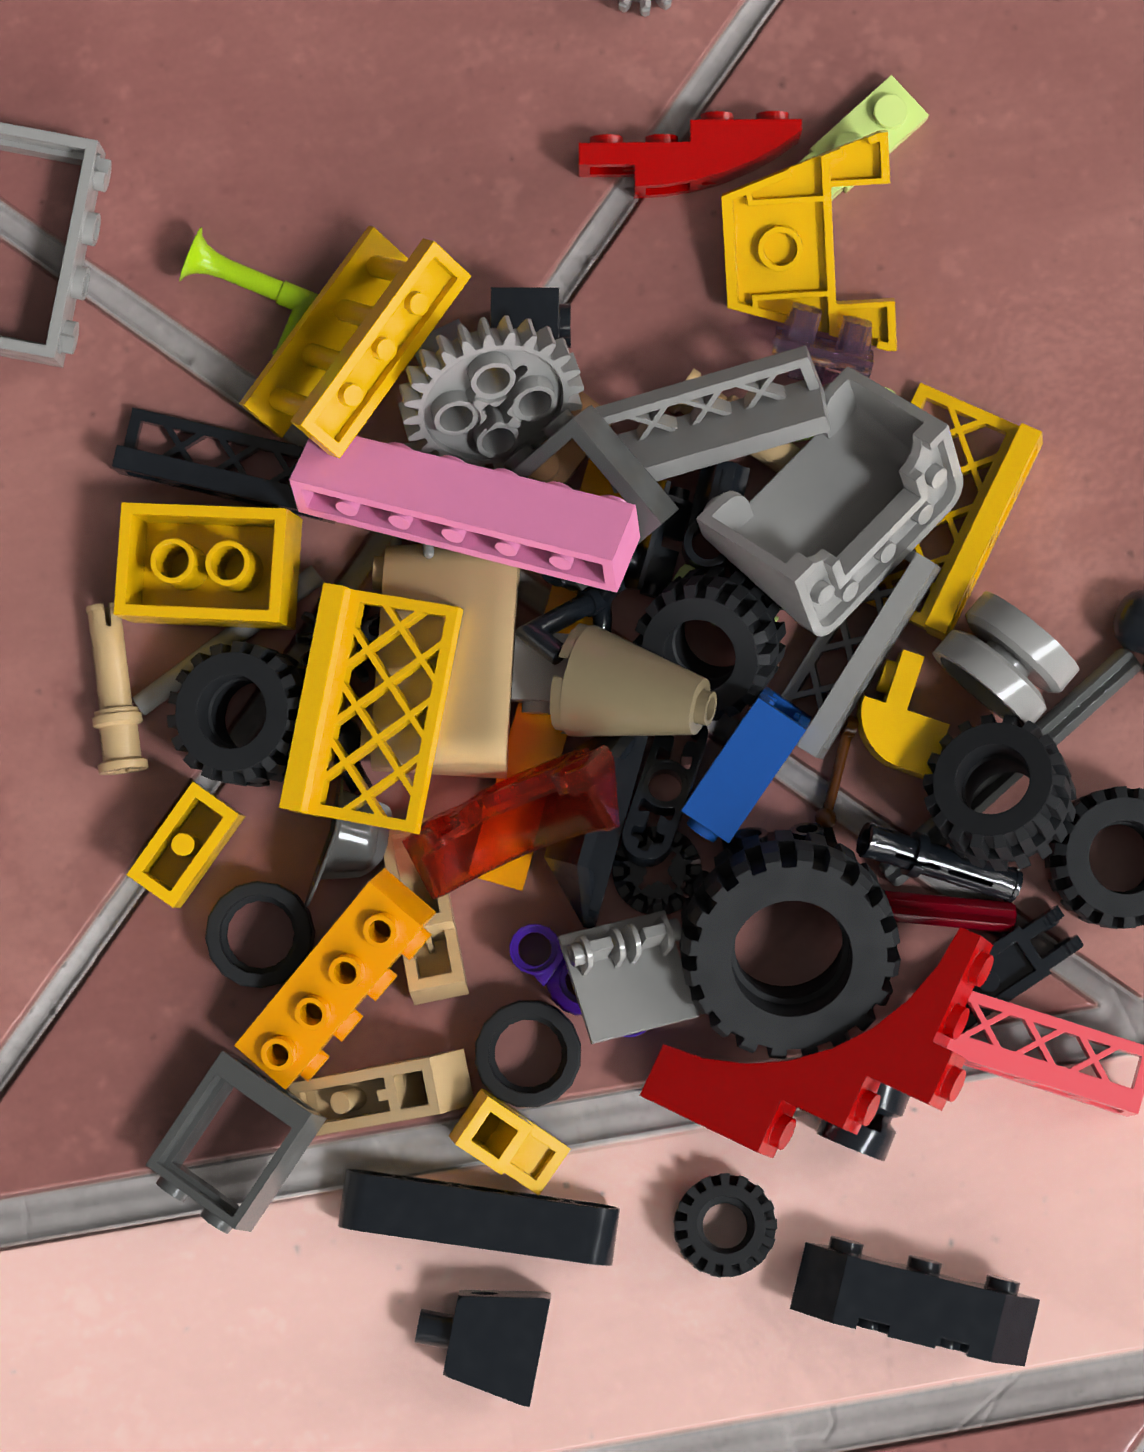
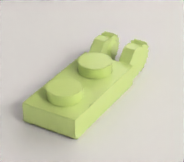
M891 75L810 148L809 154L800 162L879 130H888L890 154L928 119L929 114ZM854 186L832 187L831 200L836 198L842 191L847 193Z

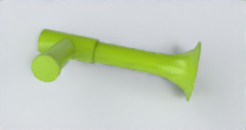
M202 227L199 228L179 277V281L192 274H206L218 277L274 300L276 304L292 310L279 343L272 352L273 356L318 296L317 293L286 280L283 282L219 254L207 244L202 235Z

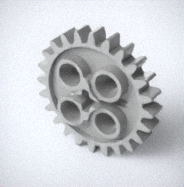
M504 316L497 328H490L486 318L482 317L479 320L477 331L471 333L464 325L459 324L457 325L458 338L453 341L439 334L436 336L439 350L435 353L430 350L421 349L418 353L422 366H407L406 372L409 383L400 384L399 386L403 401L398 403L408 440L415 441L417 451L436 456H455L465 463L480 467L493 463L494 469L504 468L503 464L505 461L509 460L528 443L536 451L542 445L541 443L549 439L542 431L548 424L565 410L575 411L582 409L583 406L578 393L584 391V385L574 353L569 352L563 337L554 340L550 327L545 326L535 332L533 323L528 318L517 329H513L509 316Z

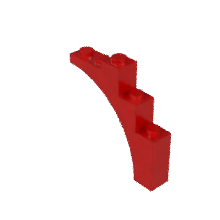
M960 927L938 966L905 1003L873 1028L832 1049L789 1061L745 1064L702 1058L663 1044L639 1096L770 1158H774L777 1150H783L789 1143L796 1127V1119L792 1118L796 1108H800L857 1135L862 1125L867 1126L870 1124L878 1110L880 1095L877 1094L881 1083L942 1111L947 1101L953 1102L957 1098L966 1078V1071L962 1069L966 1059L946 1047L950 1039L956 1040L966 1026L970 1010L965 1006L974 986L981 987L989 976L994 961L993 955H990L993 944L981 935Z

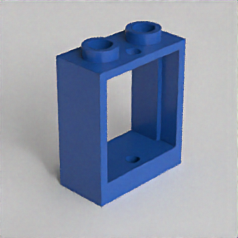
M766 686L681 810L690 817L687 825L711 842H715L720 837L729 843L807 730L812 716Z

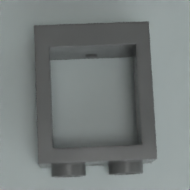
M592 405L576 416L569 409L565 410L542 430L549 439L536 451L528 443L503 464L506 469L516 473L518 476L528 478L569 441L574 439L627 503L636 505L640 532L638 544L679 509ZM576 583L582 591L588 587V585Z
M222 1051L146 1163V1166L160 1175L156 1184L162 1190L182 1202L189 1196L203 1206L204 1209L200 1216L218 1230L229 1234L232 1228L252 1232L327 1118L288 1090L283 1089L278 1083L240 1056ZM234 1087L292 1128L240 1206L182 1165Z

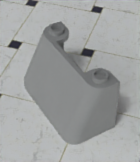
M849 366L832 382L823 387L831 431L815 435L750 502L740 493L728 491L712 498L705 506L703 512L696 518L702 535L710 544L799 625L816 636L822 637L833 632L951 511L961 495L964 484L949 425Z

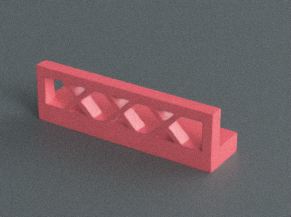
M972 991L967 1003L979 1025L962 1033L956 1040L950 1039L946 1047L966 1059L963 1064L964 1066L1122 1116L1129 1117L1139 1114L1144 1096L1143 1044ZM980 1007L1000 1014L986 1020ZM1008 1016L1022 1020L1033 1042L1017 1051L1002 1048L990 1026ZM1035 1025L1054 1031L1041 1037ZM982 1030L989 1043L970 1038V1036ZM1062 1033L1076 1037L1087 1057L1086 1060L1069 1069L1056 1065L1045 1045V1042ZM1089 1042L1108 1048L1095 1054ZM1037 1048L1043 1060L1024 1054ZM1115 1051L1139 1057L1131 1088L1110 1082L1099 1060ZM1091 1065L1097 1077L1078 1071Z

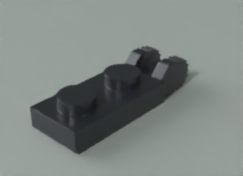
M1058 905L1042 913L1022 928L1017 926L1011 932L1006 933L991 943L993 947L990 955L994 957L991 971L981 987L974 986L973 991L1009 1002L1050 975L1051 968L1084 946L1076 934L1072 937L1064 938L1053 949L1040 957L1030 942L1032 938L1041 932H1046L1056 926L1060 919L1064 917ZM968 1003L965 1007L969 1008L970 1013L963 1032L978 1023ZM980 1007L985 1017L994 1012Z

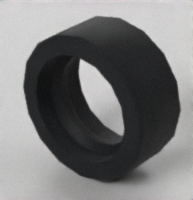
M254 881L235 886L218 899L208 916L205 940L210 959L222 975L240 986L266 988L287 982L311 953L314 945L315 928L310 910L304 907V902L296 893L280 884ZM257 901L270 902L283 909L290 918L294 931L292 947L286 957L276 965L266 968L249 967L239 961L231 951L227 938L229 923L234 914L246 904Z
M518 1000L500 1007L483 1024L475 1042V1065L482 1083L497 1099L515 1107H540L557 1100L572 1086L581 1066V1042L574 1024L560 1009L540 1000ZM521 1020H536L547 1025L557 1035L561 1045V1062L557 1072L547 1082L535 1087H522L508 1081L499 1071L495 1061V1046L500 1034L509 1025Z

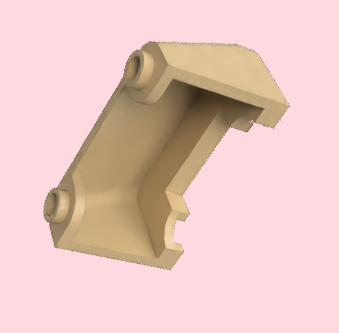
M423 544L386 546L384 557L374 556L373 590H382L384 595L457 606L463 609L431 774L507 779L509 756L508 730H510L516 609L518 604L517 587H519L520 568L434 547V556L427 559L423 555ZM383 607L380 608L379 637L395 626ZM396 610L402 620L413 613ZM427 615L409 628V631L423 652L441 640L445 618ZM399 635L377 651V655L391 676L416 659V656L402 635ZM438 656L430 661L434 669L436 668ZM422 667L399 683L398 687L411 707L415 708L430 697L433 682ZM377 670L375 688L384 682ZM388 691L374 702L373 721L380 732L405 715L391 691ZM427 712L419 717L423 725L425 724ZM363 722L360 747L373 738ZM409 724L387 740V743L401 765H403L419 753L422 739L413 725ZM379 747L368 754L371 756V768L373 771H394Z

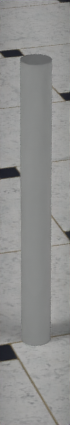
M312 565L299 574L297 603L324 582ZM225 628L132 697L133 701L141 712L147 715L169 698L170 691L178 692L182 684L175 679L181 669L187 671L194 669L190 659L198 653L211 655L210 646L219 643L232 646V641L245 642L263 628Z

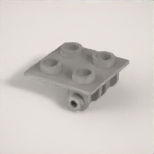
M665 910L558 936L591 1044L699 1017L698 1010L691 1000L689 985L685 984L681 958L675 943L681 939V925L677 918L668 920Z

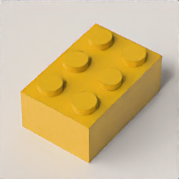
M121 502L113 615L132 623L295 630L303 519L285 508Z

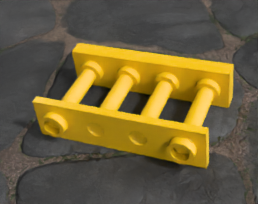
M368 226L239 404L276 436L282 438L290 426L294 424L328 455L340 459L471 278V275L435 241L423 238L410 257L407 258L375 227Z

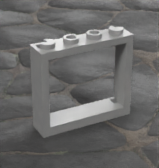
M0 122L1 151L81 165L46 344L0 335V356L63 368L66 353L74 354L78 342L79 322L73 321L77 299L85 300L88 292L90 268L84 267L87 246H95L99 237L101 215L94 211L98 191L106 192L108 189L112 162L109 159H105L106 153L98 140Z

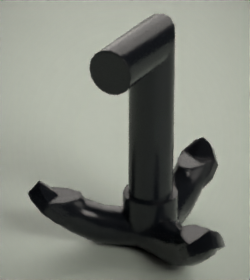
M542 574L543 580L549 584L568 589L577 595L575 598L517 628L515 631L516 636L553 665L559 664L564 659L559 657L564 643L554 637L553 634L586 616H592L593 625L611 632L612 602L618 594L626 589L624 579L617 593L588 586L582 591L575 582Z

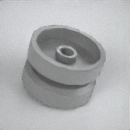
M985 591L965 614L967 624L975 636L965 631L952 630L932 654L944 670L979 702L1002 719L1005 714L1017 716L1023 727L1028 720L1035 723L1047 709L1045 701L1036 687L1047 692L1060 693L1078 673L1079 668L1069 653L1030 617L996 594Z

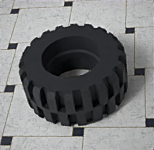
M775 830V840L761 843L758 834L742 839L744 849L735 854L728 848L724 849L714 857L715 868L710 873L706 870H702L693 882L694 894L692 897L685 898L681 911L682 933L679 946L685 984L689 985L691 1000L699 1014L709 1015L710 1027L721 1037H727L730 1033L734 1034L737 1047L753 1053L756 1051L758 1044L767 1047L769 1058L786 1059L787 1050L801 1049L802 1057L818 1053L817 1046L830 1041L833 1047H836L850 1040L848 1031L854 1026H857L861 1031H865L876 1020L873 1010L876 1004L879 1006L887 1005L893 993L890 979L899 975L901 961L897 945L900 943L898 927L885 890L880 887L876 874L867 863L860 864L857 862L854 851L841 843L835 845L834 848L827 845L825 836L812 832L806 834L805 840L794 839L792 830ZM783 901H802L822 907L837 920L842 933V946L837 957L822 974L802 984L777 986L753 978L740 967L735 954V940L741 927L752 915L769 905Z

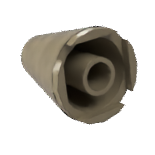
M579 623L571 630L562 645L559 657L569 660L564 678L553 675L550 691L551 722L555 730L562 731L561 734H566L570 737L696 735L703 725L709 726L716 711L717 695L715 692L710 691L708 679L596 625Z

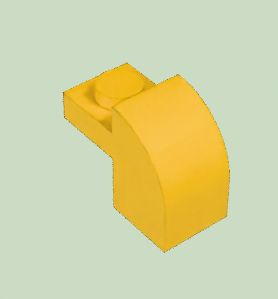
M903 649L898 653L896 661L886 659L882 667L876 691L884 693L883 700L879 701L867 696H863L859 700L856 713L859 722L858 732L866 749L880 763L896 771L923 779L924 774H933L927 764L932 752L941 753L942 747L939 741L947 734L950 724L907 710L925 656Z
M483 1088L479 1090L449 1134L450 1139L455 1145L500 1175L504 1172L538 1196L571 1150L567 1144Z

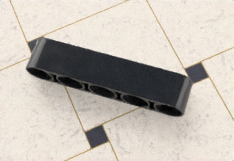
M346 1169L338 1226L360 1232L584 1264L611 1266L613 1263L620 1208L593 1202L544 1195L538 1196L537 1194L376 1171Z

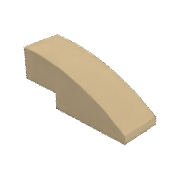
M434 817L422 819L420 835L390 829L387 849L384 854L385 868L436 911V914L424 927L432 934L431 937L410 961L403 955L412 1001L414 1005L467 995L469 990Z

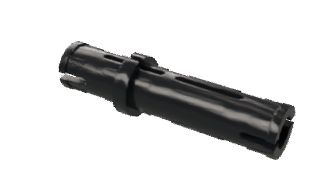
M867 822L862 827L857 839L856 852L859 854V857L870 858L899 867L903 875L912 878L922 874L958 887L1003 899L1004 902H1013L1022 888L1023 872L1018 867L1008 866L1007 871H995L991 863L987 861L982 869L972 865L967 856L961 858L952 848L933 843L928 835L917 831L907 835L876 825L874 822Z

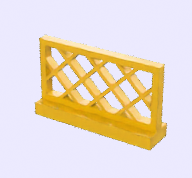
M920 382L911 403L923 409L926 401L948 410L954 428L950 430L952 439L958 437L968 463L961 467L962 474L964 476L971 473L978 490L973 504L949 512L935 526L948 523L954 544L949 554L930 560L939 567L942 566L935 583L933 582L929 588L930 593L921 612L915 611L909 620V623L925 629L928 634L944 640L949 632L954 630L1043 445L1042 431L1024 423L1018 426ZM957 414L972 420V422L961 426ZM987 427L1005 435L997 454L974 462L964 436L965 434ZM991 466L982 483L978 470ZM966 516L958 533L953 520ZM918 544L914 549L916 553L924 556L920 544ZM906 569L888 575L879 584V587L893 588L892 584L899 582ZM882 598L883 605H885L888 598ZM875 600L865 602L876 607Z
M323 582L279 808L301 814L321 816L420 835L463 615L462 608L354 590L346 586ZM365 605L383 607L395 624V626L371 643L360 629ZM396 610L413 613L402 620ZM427 615L445 618L441 640L423 652L409 631V628ZM399 635H402L416 656V659L391 676L376 652ZM357 642H359L363 649L355 654ZM438 656L436 668L434 669L430 661ZM369 658L384 682L359 699L349 684L351 672ZM423 667L433 682L431 694L425 701L412 708L398 687V684ZM388 691H391L405 715L380 732L365 708ZM346 698H348L351 706L344 710ZM427 712L425 724L423 725L419 717ZM358 714L373 738L348 755L338 740L341 725ZM409 724H412L422 739L420 750L416 756L401 765L388 745L387 740ZM379 747L394 771L369 788L354 764ZM336 753L340 762L333 766ZM416 768L414 781L412 782L408 773ZM347 770L361 795L343 808L325 805L330 781ZM399 780H401L410 794L406 820L388 817L375 798ZM368 803L374 814L357 810Z

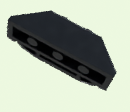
M595 736L575 747L571 760L560 758L552 790L561 792L562 795L557 813L545 812L537 844L547 847L544 858L585 928L596 927L648 736Z

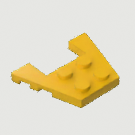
M888 130L876 131L722 193L727 308L792 326L799 325L829 333L830 336L849 341L851 339L870 344L885 351H897L894 298L836 300L831 200L832 187L890 183Z

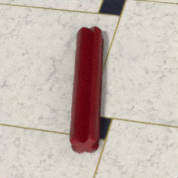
M885 891L896 922L1008 933L1014 930L1016 924V905L1012 902Z

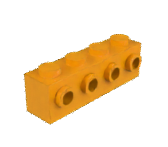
M384 868L367 883L234 1046L285 1090L299 1076L309 1082L329 1059L330 1056L322 1049L331 1038L335 1036L342 1042L364 1017L356 1008L368 995L376 1002L398 975L390 968L401 954L410 961L431 937L432 934L424 927L436 914V911Z

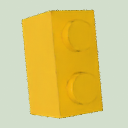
M192 782L126 875L172 908H181L246 816L201 784Z

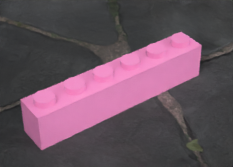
M356 435L340 459L328 455L309 438L289 479L297 509L300 513L616 593L619 590L640 539L636 505L627 503L617 496H598L574 490L561 482L551 481L545 483L518 476L508 469H488L465 463L455 456H436L412 450L402 443L390 442L387 444L363 438L359 435Z

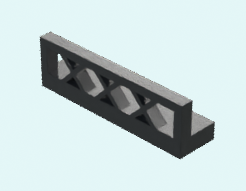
M132 408L124 445L116 446L112 467L119 474L263 508H285L298 516L335 524V521L298 512L291 485L282 483L288 478L290 479L296 466L295 464L289 468L282 455L299 459L304 447ZM143 423L165 428L176 446L162 455L137 450ZM175 431L192 434L193 436L181 442ZM205 438L220 441L230 459L217 467L202 465L193 462L187 449ZM228 443L248 448L235 455ZM261 450L274 453L284 471L274 478L267 480L247 475L240 462ZM179 454H182L185 460L176 459L174 457L178 456ZM235 466L239 473L228 470Z

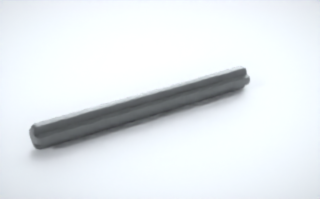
M1126 648L1118 649L1035 724L1039 726L1043 736L1048 733L1057 746L1141 670V664ZM1003 772L991 776L976 790L972 799L971 809L982 813L1024 775L1016 772ZM932 816L916 830L928 835L933 843L943 846L948 844L934 823ZM880 862L878 866L884 877L894 886H900L910 878L903 875L899 867Z

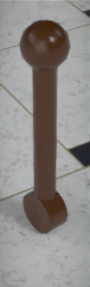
M852 715L848 717L840 731L841 738L823 808L819 809L815 815V822L822 825L824 829L832 828L837 821L833 810L851 740L857 732L859 723L858 717Z

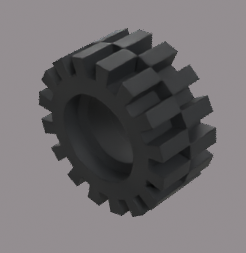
M720 1173L719 1175L701 1179L684 1194L674 1216V1237L681 1250L680 1253L695 1269L714 1277H735L751 1271L766 1258L775 1242L777 1219L774 1216L773 1210L775 1208L772 1201L768 1200L763 1193L765 1191L758 1184H753L748 1181V1178L741 1175L734 1176L730 1175V1173ZM717 1204H732L739 1208L746 1218V1235L734 1247H717L704 1234L703 1220L705 1214L711 1207Z

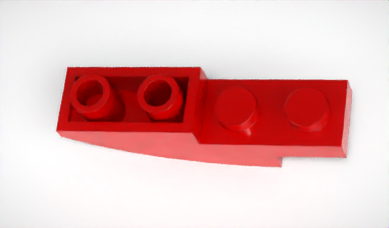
M711 111L702 113L699 120H690L688 142H678V136L673 134L648 135L645 137V142H623V137L615 134L594 135L590 137V143H579V177H634V199L667 197L696 192L749 174L777 159L799 143L802 132V119H789V113L784 111L759 112L756 114V119H734L733 113Z

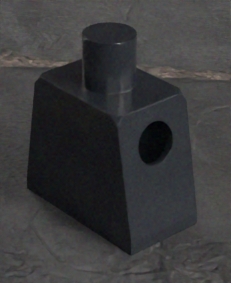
M460 1290L454 1315L421 1309L415 1343L448 1349L443 1375L521 1406L530 1407L551 1293L543 1291Z

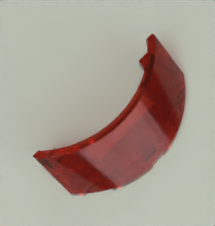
M601 746L592 751H589L587 747L566 753L503 779L475 793L467 801L444 810L426 820L421 825L420 835L411 833L402 843L431 898L437 899L445 896L464 884L543 847L582 834L610 831L620 827L614 757L608 746Z

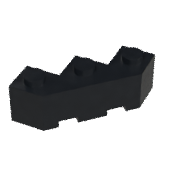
M835 1236L830 1237L829 1245L805 1242L790 1309L833 1324L853 1329L859 1326L887 1334L886 1336L934 1349L936 1346L964 1352L967 1357L987 1362L1025 1367L1040 1299L1018 1293L1020 1282L987 1274L985 1284L963 1281L940 1274L942 1263L909 1255L907 1265L886 1262L863 1255L864 1244Z

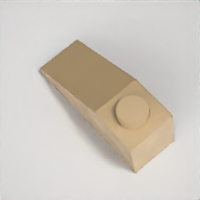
M464 1049L312 1078L309 1082L306 1080L296 1081L289 1086V1092L327 1118L316 1136L438 1115L467 1107L474 1099Z

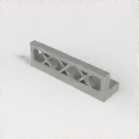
M806 345L595 407L596 411L608 425L625 419L640 422L637 429L618 434V437L655 481L831 431L824 389ZM799 368L805 379L785 386L772 382L778 374ZM734 387L748 391L744 398L731 402L718 398L722 391ZM680 403L694 407L690 414L679 417L664 414L669 406ZM611 484L614 493H618V491Z
M911 551L904 558L910 564L896 587L880 591L878 585L873 590V593H870L862 602L875 600L878 616L866 635L851 639L847 620L845 619L830 634L823 637L818 636L781 695L791 703L797 699L816 696L819 710L797 743L799 748L815 758H824L939 574L941 568L921 554ZM889 597L885 605H883L882 598ZM840 627L843 641L829 644ZM860 644L854 653L853 646ZM845 648L848 664L837 682L821 686L816 665L825 652ZM811 674L814 688L800 691ZM830 692L824 700L823 693Z

